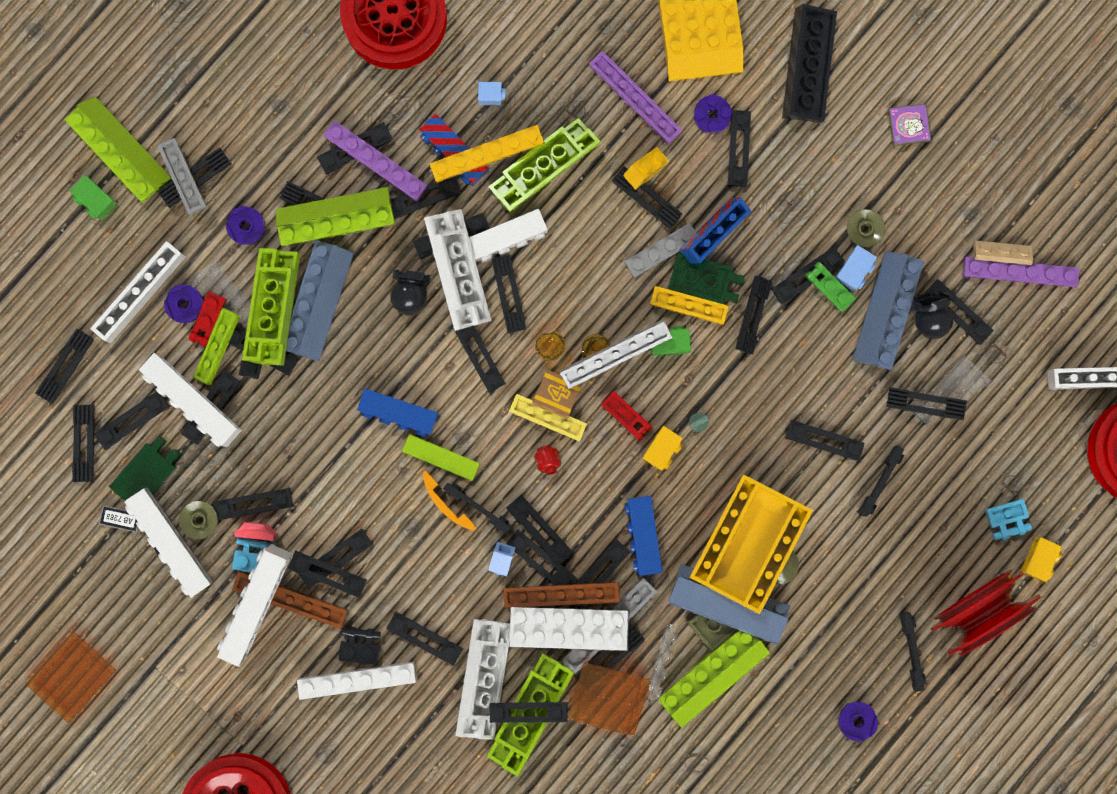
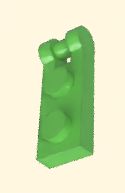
M817 262L814 265L815 268L811 272L809 271L805 277L840 312H844L856 298L824 265ZM821 273L823 277L818 280L816 277Z

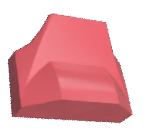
M244 522L235 531L234 537L276 541L277 532L269 524Z

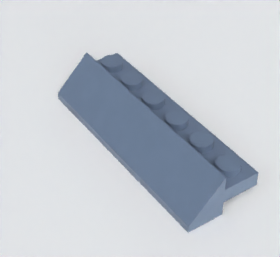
M318 240L315 241L291 315L286 347L287 352L320 361L354 253L336 245Z
M884 253L852 360L889 371L892 370L910 311L911 301H913L923 268V260L907 256L908 254Z
M681 564L671 591L669 604L776 645L779 643L788 621L790 605L768 598L759 615L691 579L690 576L694 569Z

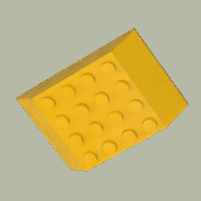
M657 0L668 82L743 72V44L736 0Z
M743 474L690 578L760 615L813 510Z

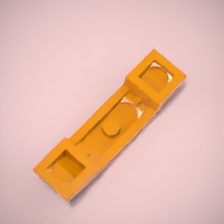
M425 470L423 472L425 486L439 510L456 524L473 531L476 530L477 527L466 514L458 518L434 491L439 484Z

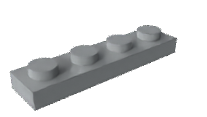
M173 138L158 145L157 147L187 213L192 215L207 208L177 140Z
M689 223L624 261L633 278H636L680 252L679 249L696 232Z

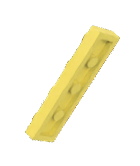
M516 394L509 410L510 413L580 442L587 423L570 416L568 419L533 405L532 400Z

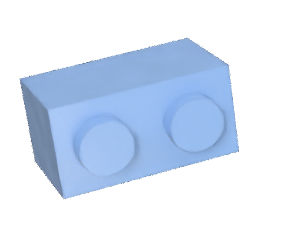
M857 245L835 278L851 291H855L857 288L861 289L866 282V279H864L867 272L871 273L875 268L876 263L874 261L877 257Z

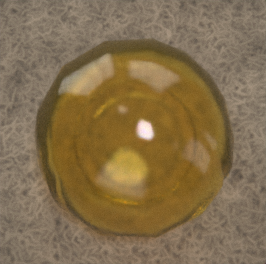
M556 331L543 333L535 343V351L538 357L545 361L557 360L565 350V340Z
M596 333L587 336L581 347L583 359L610 346L609 340L604 335Z

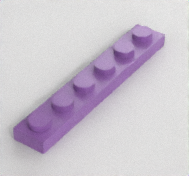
M603 51L589 63V66L668 145L682 132V129Z
M335 120L323 136L416 202L428 187L424 182Z
M965 257L962 277L1076 288L1078 287L1079 268L1035 263L1024 265L974 260V257Z

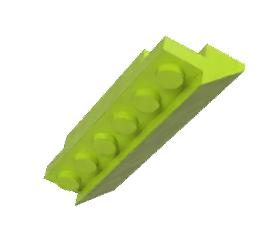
M96 97L77 104L78 107L64 119L142 203L172 180L169 174Z
M579 118L566 128L560 127L543 140V145L534 147L502 172L503 176L488 186L505 209L509 212L514 210L601 143Z
M389 187L276 209V227H278L281 246L311 242L395 224Z
M259 248L242 356L243 361L266 366L284 365L300 253Z
M738 630L673 683L657 699L679 726L683 728L767 657L770 652L758 637Z
M542 653L514 703L559 702L575 672L563 663ZM547 708L510 709V716H547ZM548 722L503 723L487 757L519 777Z

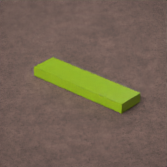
M222 307L193 378L211 386L241 315Z
M411 434L408 435L402 452L471 481H473L480 465L478 462Z

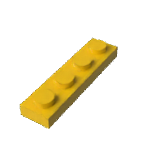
M658 286L654 287L650 302L651 306L724 325L729 307Z

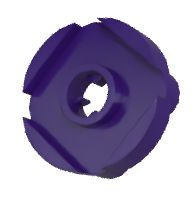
M711 94L703 97L696 104L694 121L701 131L705 133H719L725 130L730 123L732 110L724 98ZM709 110H715L717 112L716 115H718V117L716 119L714 117L710 119L708 117L709 113L707 112Z
M246 206L238 207L228 216L229 218L226 222L227 233L232 240L240 245L254 244L265 234L264 218L253 208ZM244 221L251 224L247 231L241 229V226H243L242 222Z
M178 285L170 289L164 301L167 315L178 323L195 321L204 302L200 292L188 285ZM182 299L189 301L186 309L179 307Z
M859 701L847 703L838 716L839 729L850 740L864 741L876 732L878 718L871 706ZM861 716L862 718L860 719L863 720V723L859 724L858 727L854 726L853 719Z

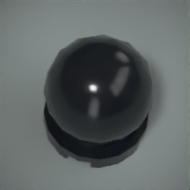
M393 270L392 278L396 279L397 283L392 287L390 299L394 309L406 316L421 312L428 300L427 290L424 285L425 283H430L431 275L407 270L406 273H401L399 270Z
M939 291V295L930 296V292L915 296L911 304L912 309L917 311L915 325L918 332L929 339H939L947 335L953 326V314L951 309L947 307L951 304L950 294Z

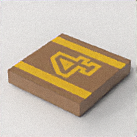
M547 370L532 404L568 419L582 384L568 389L561 375Z

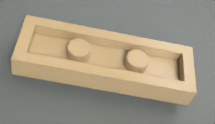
M975 241L973 244L974 260L1032 265L1033 262L1032 246Z

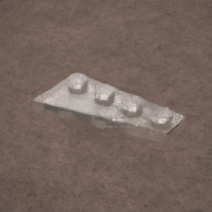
M218 259L213 260L186 281L205 297L207 292L211 291L227 298L224 308L241 315L238 323L247 329L251 301Z
M963 356L928 394L965 400L991 384L992 381L966 356ZM921 400L917 406L945 411L946 404ZM912 412L925 425L939 417Z
M668 623L665 626L658 650L660 654L657 656L653 667L655 673L652 675L648 685L650 692L644 698V704L651 706L656 699H660L662 688L659 687L660 682L665 680L667 669L664 668L665 663L670 661L672 650H669L671 642L674 643L677 632L674 631L675 625Z

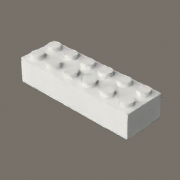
M272 544L268 548H264L263 551H260L256 562L259 563L255 569H252L248 578L251 581L247 587H244L240 597L243 599L236 605L232 615L235 618L228 623L225 629L227 635L224 639H221L217 647L219 651L218 658L238 667L247 658L292 557V553Z
M511 607L509 647L628 651L629 611Z

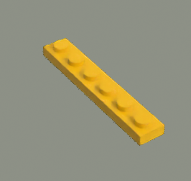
M538 125L432 162L430 167L435 181L438 183L543 145L544 141Z

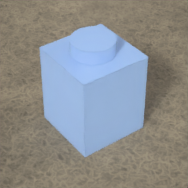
M479 82V105H502V100H505L506 90L502 88V83Z
M497 542L488 571H492L497 575L507 576L516 547Z

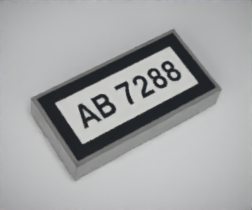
M103 505L99 521L100 525L138 532L139 528L136 525L138 521L134 515L130 516L124 509Z

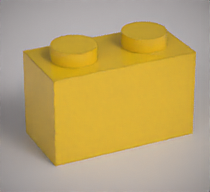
M656 147L633 163L623 176L636 190L658 174L667 165L669 160Z
M662 426L642 459L660 471L664 468L667 470L673 461L670 459L674 452L678 453L683 446V443H681L683 438Z
M1035 537L1021 571L1039 581L1047 582L1053 576L1055 562H1058L1061 558L1062 547L1042 537Z

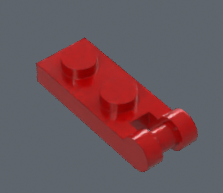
M211 291L207 292L194 328L189 335V341L201 343V346L206 347L227 298ZM201 330L206 332L204 337L199 335Z
M615 391L601 404L638 441H641L644 438L643 435L653 428ZM637 422L642 425L638 430L633 427Z

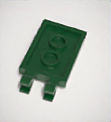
M678 252L668 289L723 304L724 300L737 304L739 294L728 292L729 282L743 285L745 276L732 273L733 267L708 260L691 264L682 253Z
M158 436L152 446L146 443L109 485V488L124 501L143 488H148L152 495H154L177 469L173 463L181 456V453L177 449H172L165 458L159 453V450L167 441L162 436Z

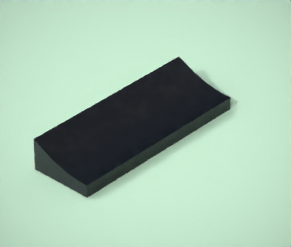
M801 4L795 8L782 113L783 119L817 123L824 122L837 11L807 4Z

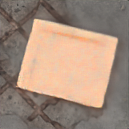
M73 631L25 685L69 723L111 678L116 669Z
M584 662L568 719L635 736L651 680Z

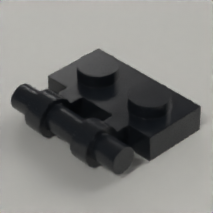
M352 626L350 628L342 627L341 635L349 636V641H341L338 661L377 665L380 645L372 644L373 639H380L381 632L370 628L361 630ZM355 638H366V643L355 642Z

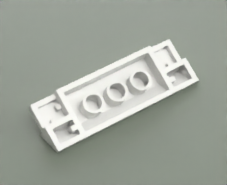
M459 209L425 217V224L454 330L491 321L462 210Z
M474 619L455 736L478 739H494L497 723H490V703H500L510 642V623L486 619Z

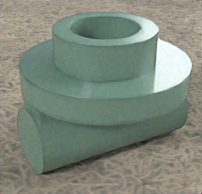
M696 413L690 417L689 426L695 432H702L707 428L709 419L706 414Z

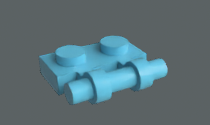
M1024 499L985 509L990 528H999V532L992 534L994 541L1000 539L1004 541L1009 539L1010 536L1017 534L1021 536L1025 532L1032 530L1030 523L1023 525L1022 519L1029 518ZM1015 522L1014 528H1006L1005 524Z
M237 537L236 544L243 545V551L235 550L232 569L251 572L259 563L256 562L259 554L250 552V548H261V551H263L264 548H268L271 544L276 546V543L269 542V540L260 541Z

